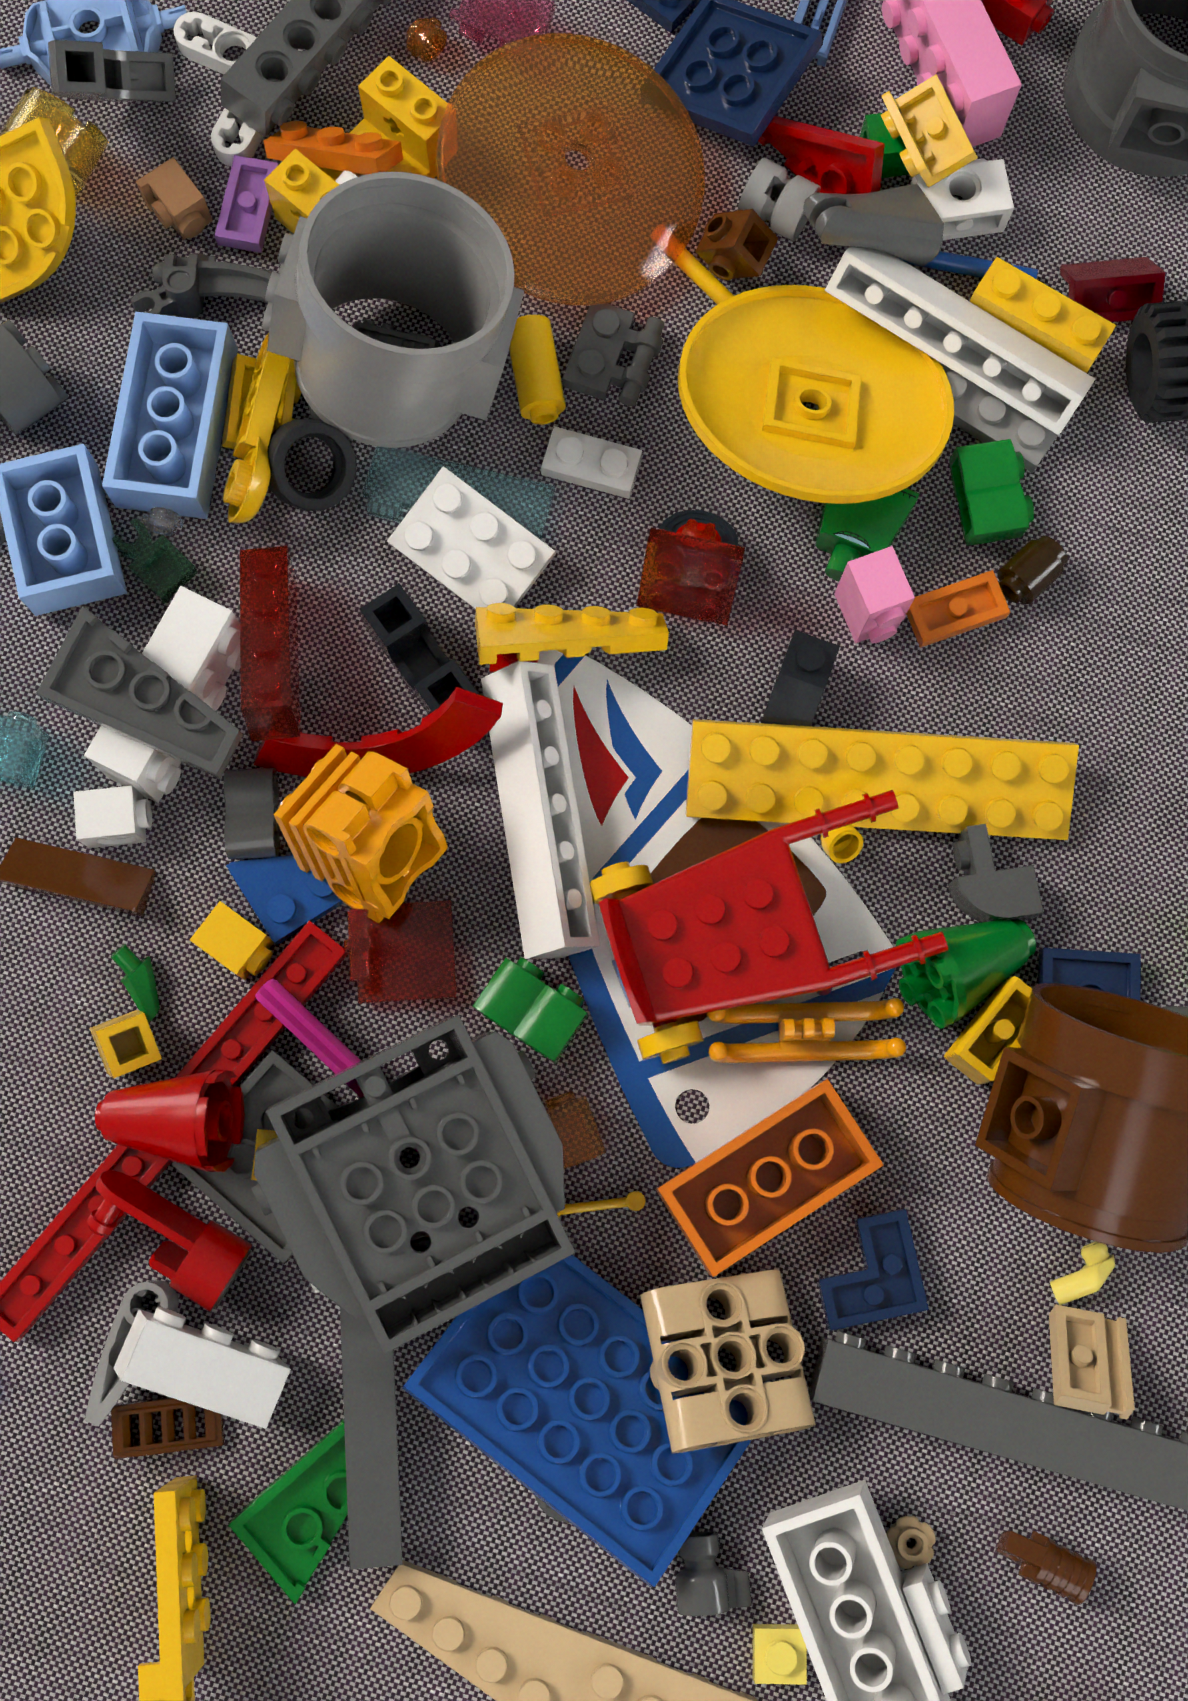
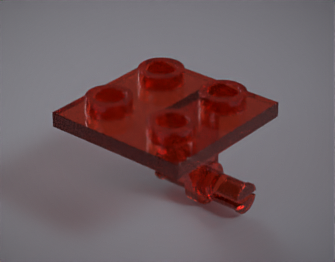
M451 900L402 903L390 919L384 917L380 923L368 918L367 909L347 910L349 939L344 940V951L349 952L350 981L358 982L359 1004L457 998Z

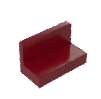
M1148 257L1064 264L1060 266V276L1069 284L1068 298L1110 322L1134 320L1138 309L1144 306V304L1163 301L1166 272Z

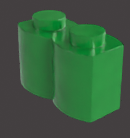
M1011 439L956 447L949 459L950 473L955 496L958 501L959 517L966 545L1021 538L1029 528V523H1032L1034 519L1032 499L1029 495H1024L1020 484V479H1023L1025 473L1021 452H1015Z
M520 957L515 964L505 958L472 1007L556 1064L588 1017V1013L581 1008L585 1000L563 984H560L558 989L554 990L540 981L545 973L528 960Z

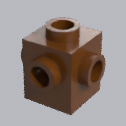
M753 208L716 213L706 224L704 235L696 252L708 264L710 272L722 280L761 276L779 238Z

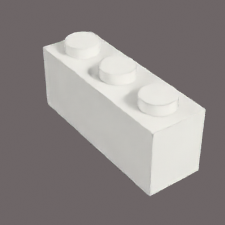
M157 1307L154 1314L141 1309L138 1310L113 1368L121 1381L249 1424L267 1428L291 1370L278 1357L279 1349L258 1340H251L249 1347L231 1341L233 1333L212 1324L205 1323L202 1330L184 1325L185 1316L163 1307Z

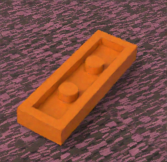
M303 121L286 122L280 126L278 132L263 140L268 159L283 161L296 148L317 167L351 171L352 173L363 175L386 172L403 160L401 141L382 139L381 134L373 132L360 135L344 133V129L341 127H326L322 129L307 127V124Z

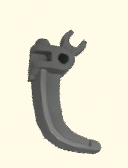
M192 253L188 257L165 254L164 262H158L152 269L154 281L163 286L153 291L137 292L130 300L136 312L152 309L145 313L174 315L176 317L192 319L198 317L202 312L204 297H241L263 301L268 304V301H265V295L273 271L235 263L216 262L215 256H208L202 253Z

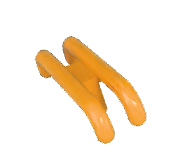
M890 998L888 1000L859 1002L750 1004L708 1012V1018L715 1023H778L779 1042H714L710 1045L708 1054L712 1060L720 1063L878 1060L900 1057L906 1052L907 1047L904 1040L898 1037L882 1040H829L835 1036L836 1021L892 1019L902 1015L904 1004L898 998Z

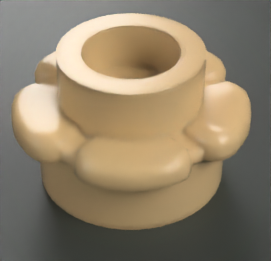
M903 1516L897 1519L887 1530L886 1534L899 1567L911 1569L913 1566H921L932 1560L934 1556L932 1546L936 1542V1537L928 1523L919 1522L915 1516ZM909 1538L915 1539L916 1542L912 1548L906 1545Z

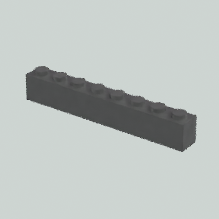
M837 1331L835 1340L821 1337L808 1388L809 1397L814 1402L1188 1511V1432L1182 1431L1179 1441L1162 1436L1163 1426L1147 1420L1132 1417L1131 1424L1128 1426L1112 1421L1113 1412L1107 1411L1105 1415L1082 1410L1080 1412L1054 1405L1053 1393L1033 1388L1031 1397L1013 1392L1015 1382L984 1373L982 1383L963 1378L965 1368L935 1359L933 1368L915 1364L916 1353L886 1345L884 1354L865 1349L867 1339Z

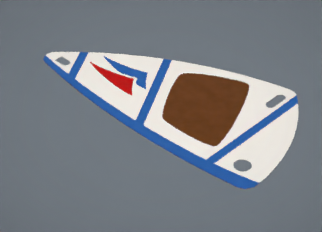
M557 650L540 651L538 663L554 665L590 882L603 876L601 872L603 868L628 861L630 867L648 865L653 883H657L773 828L789 824L686 817L692 725L641 688L586 655L584 657L566 658L563 653ZM810 837L789 844L828 962L830 963L860 951L868 950L869 954L892 948L891 942L866 905L816 842ZM593 903L600 946L569 955V959L596 1030L621 1088L651 1151L663 1164L674 1168H683L695 1164L809 1090L836 1062H715L708 1054V1049L714 1042L775 1043L779 1042L778 1023H715L708 1018L707 1013L677 1018L678 1025L694 1021L699 1023L704 1041L688 1047L690 1056L666 1064H662L660 1056L643 1060L637 1040L655 1033L653 1025L640 1026L636 1023L632 1009L627 1004L612 965V960L615 958L600 906ZM895 968L877 973V979L875 980L868 976L833 987L828 995L822 996L812 992L755 1004L879 1001ZM836 1021L835 1036L829 1041H853L866 1021ZM690 1089L702 1092L709 1101L708 1115L703 1121L695 1124L686 1123L681 1120L675 1109L678 1096Z

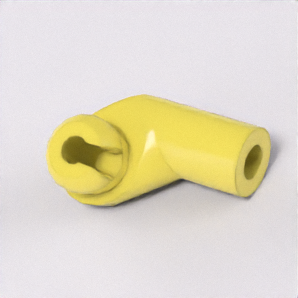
M1095 1241L1082 1247L1081 1255L1086 1265L1077 1272L1050 1281L1052 1291L1059 1305L1100 1290L1115 1267L1114 1255H1109L1106 1244Z

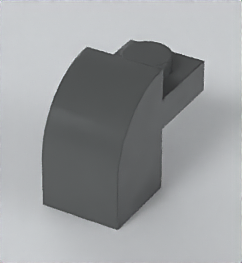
M986 824L967 826L961 834L957 835L958 841L953 844L954 861L958 870H964L965 876L956 877L948 884V889L953 901L963 913L981 923L997 920L1014 921L1016 919L1028 921L1044 913L1034 865L995 871Z

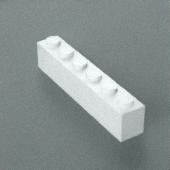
M849 247L844 252L825 289L827 293L1057 435H1060L1095 381V378L891 254L872 248Z
M517 661L481 678L482 689L485 697L503 703L502 715L489 731L524 958H562L599 947L600 942L554 665Z

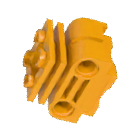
M335 744L324 758L315 763L311 773L293 793L284 798L278 810L273 814L299 869L306 873L311 869L314 878L320 881L326 878L331 890L339 899L377 923H380L384 917L390 919L404 902L406 893L414 880L425 870L434 866L448 849L444 834L433 817L434 806L429 792L412 783L407 768L375 752H367L362 759L353 752H350L347 756L344 747Z

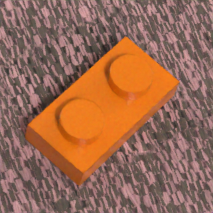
M991 570L916 596L906 615L921 648L1005 619L1011 611L995 573Z

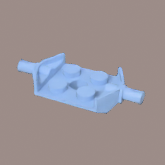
M44 0L36 2L25 12L23 36L18 37L20 44L0 49V69L24 63L27 65L32 64L38 74L51 86L48 42L53 40L102 42L103 49L158 52L162 40L161 33H164L167 29L174 28L176 20L181 15L187 13L185 5L159 11L157 4L152 5L149 0ZM96 21L100 23L98 28L91 33L84 34L78 31L85 22Z

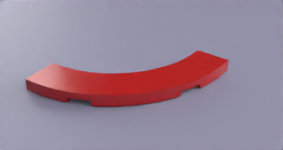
M456 687L450 697L439 708L422 718L420 725L405 732H402L399 728L384 733L365 735L361 737V742H333V736L307 734L270 725L258 748L254 765L263 768H275L277 772L307 777L315 763L324 758L335 744L344 747L347 756L350 752H353L362 759L367 752H375L407 768L409 773H413L441 764L476 744L500 719L503 703Z

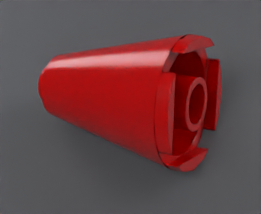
M216 1069L108 1092L96 1107L95 1125L101 1131L106 1141L207 1172H225L232 1166L236 1158L227 1157L231 1144H241L245 1117L244 1095L241 1087H232L230 1079L237 1076L233 1071Z

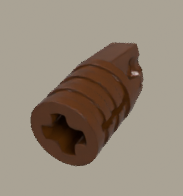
M1013 1531L1002 1532L995 1552L1021 1566L1018 1573L1019 1576L1036 1585L1041 1584L1042 1587L1055 1591L1061 1597H1067L1070 1602L1076 1605H1081L1085 1601L1096 1576L1097 1565L1094 1560L1088 1557L1083 1558L1081 1554L1075 1551L1072 1552L1061 1544H1056L1053 1539L1036 1531L1032 1532L1030 1539Z

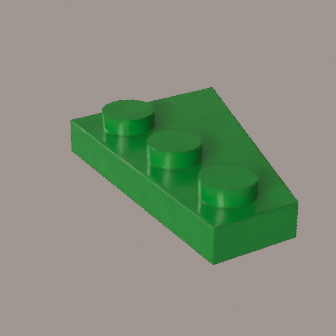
M344 1419L237 1513L228 1524L295 1605L348 1514Z

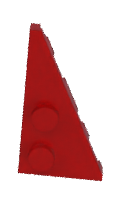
M774 116L758 140L763 146L770 143L787 158L784 165L796 176L800 175L821 187L820 193L861 194L880 191L885 143Z

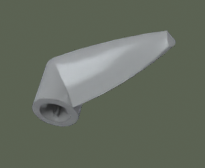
M153 1280L137 1283L125 1294L111 1326L97 1367L87 1405L86 1422L99 1427L129 1385V1383L120 1380L113 1368L138 1310L147 1308V1306H142L143 1296L155 1293L158 1296L155 1302H160V1307L177 1312L179 1305L178 1294L176 1290L169 1287L168 1282Z

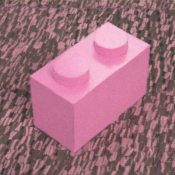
M893 546L847 562L834 593L855 644L870 639L871 643H878L894 636L915 599Z

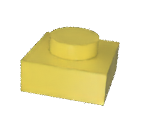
M753 1624L754 1684L807 1685V1648L798 1624Z

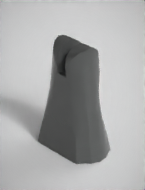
M917 184L861 194L817 193L810 195L804 202V213L822 244L872 248L914 264L925 266L937 256L943 242L944 223Z

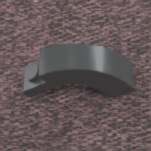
M53 40L48 42L51 90L54 96L115 102L176 101L173 53L103 49L102 42Z

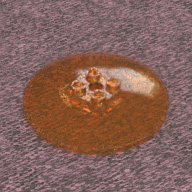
M547 33L521 38L503 45L484 57L464 76L446 106L439 128L436 145L437 180L460 190L472 198L492 217L503 233L511 251L515 273L514 287L525 290V294L535 298L566 305H596L626 298L643 290L667 272L689 243L697 226L705 194V168L701 144L695 126L677 94L652 67L632 53L607 41L572 33ZM569 151L581 152L588 161V167L583 170L570 167L566 162L565 153Z

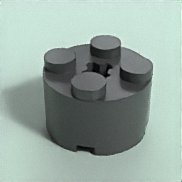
M7 319L0 324V419L16 435L22 430L29 428L69 399V397L52 375L48 378L44 376L50 370V367L34 346L24 350L22 346L27 343L16 326Z

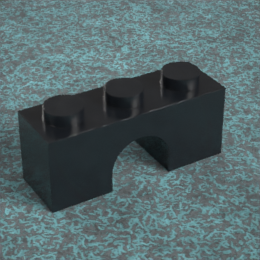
M400 583L359 609L367 630L428 715L439 708L450 697L456 687L479 694L454 658L449 660L431 634L426 619Z

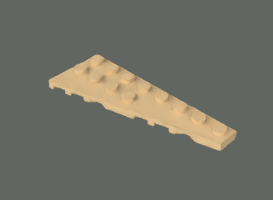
M402 1560L403 1565L397 1566L370 1608L495 1701H758L754 1696L744 1692L732 1691L709 1682L708 1678L695 1673L689 1674L660 1663L654 1657L587 1631L583 1633L555 1622L554 1618L543 1614L537 1615L509 1604V1601L500 1597L488 1596L460 1585L456 1580Z

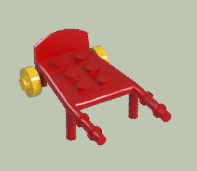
M893 790L869 797L868 793L862 794V800L822 813L820 809H816L813 816L773 828L657 883H653L648 865L630 867L629 862L625 861L610 865L601 870L603 876L590 882L592 900L594 904H599L610 945L636 1023L640 1026L653 1025L655 1032L637 1040L643 1060L660 1056L662 1064L670 1063L690 1056L688 1047L704 1041L698 1021L678 1025L677 1018L812 992L824 996L828 995L833 987L868 976L875 980L877 979V973L914 961H919L920 965L926 963L925 958L948 951V945L942 931L920 939L915 934L911 936L912 941L873 954H869L868 950L863 951V957L832 967L829 965L789 844L819 834L826 838L829 837L828 831L868 818L871 823L875 822L876 816L899 809Z

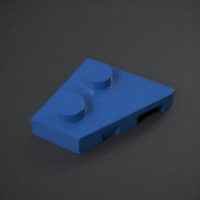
M293 855L234 861L226 865L276 945L301 931L309 920L314 923L344 904L331 890L326 878L320 881L314 878L311 869L308 873L300 870Z

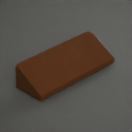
M17 837L0 865V882L5 885L141 917L144 916L156 874L154 869Z

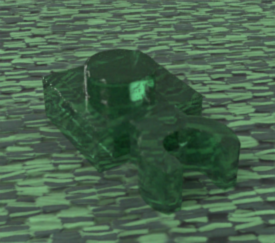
M134 518L130 523L136 532L139 533L138 539L133 543H125L119 536L115 535L112 538L113 543L125 557L136 558L128 567L165 604L178 591L179 587L184 586L198 571L164 535H161L152 544L151 534L140 520Z

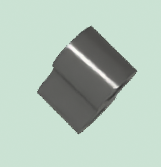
M276 769L225 770L223 786L225 800L224 841L228 859L278 857L280 851L279 825L273 815L278 810L279 785Z

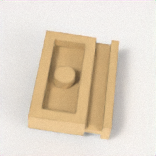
M1055 1304L1049 1313L1054 1405L1105 1415L1108 1411L1118 1413L1119 1418L1128 1419L1135 1410L1126 1318L1118 1317L1114 1321L1105 1319L1102 1313Z

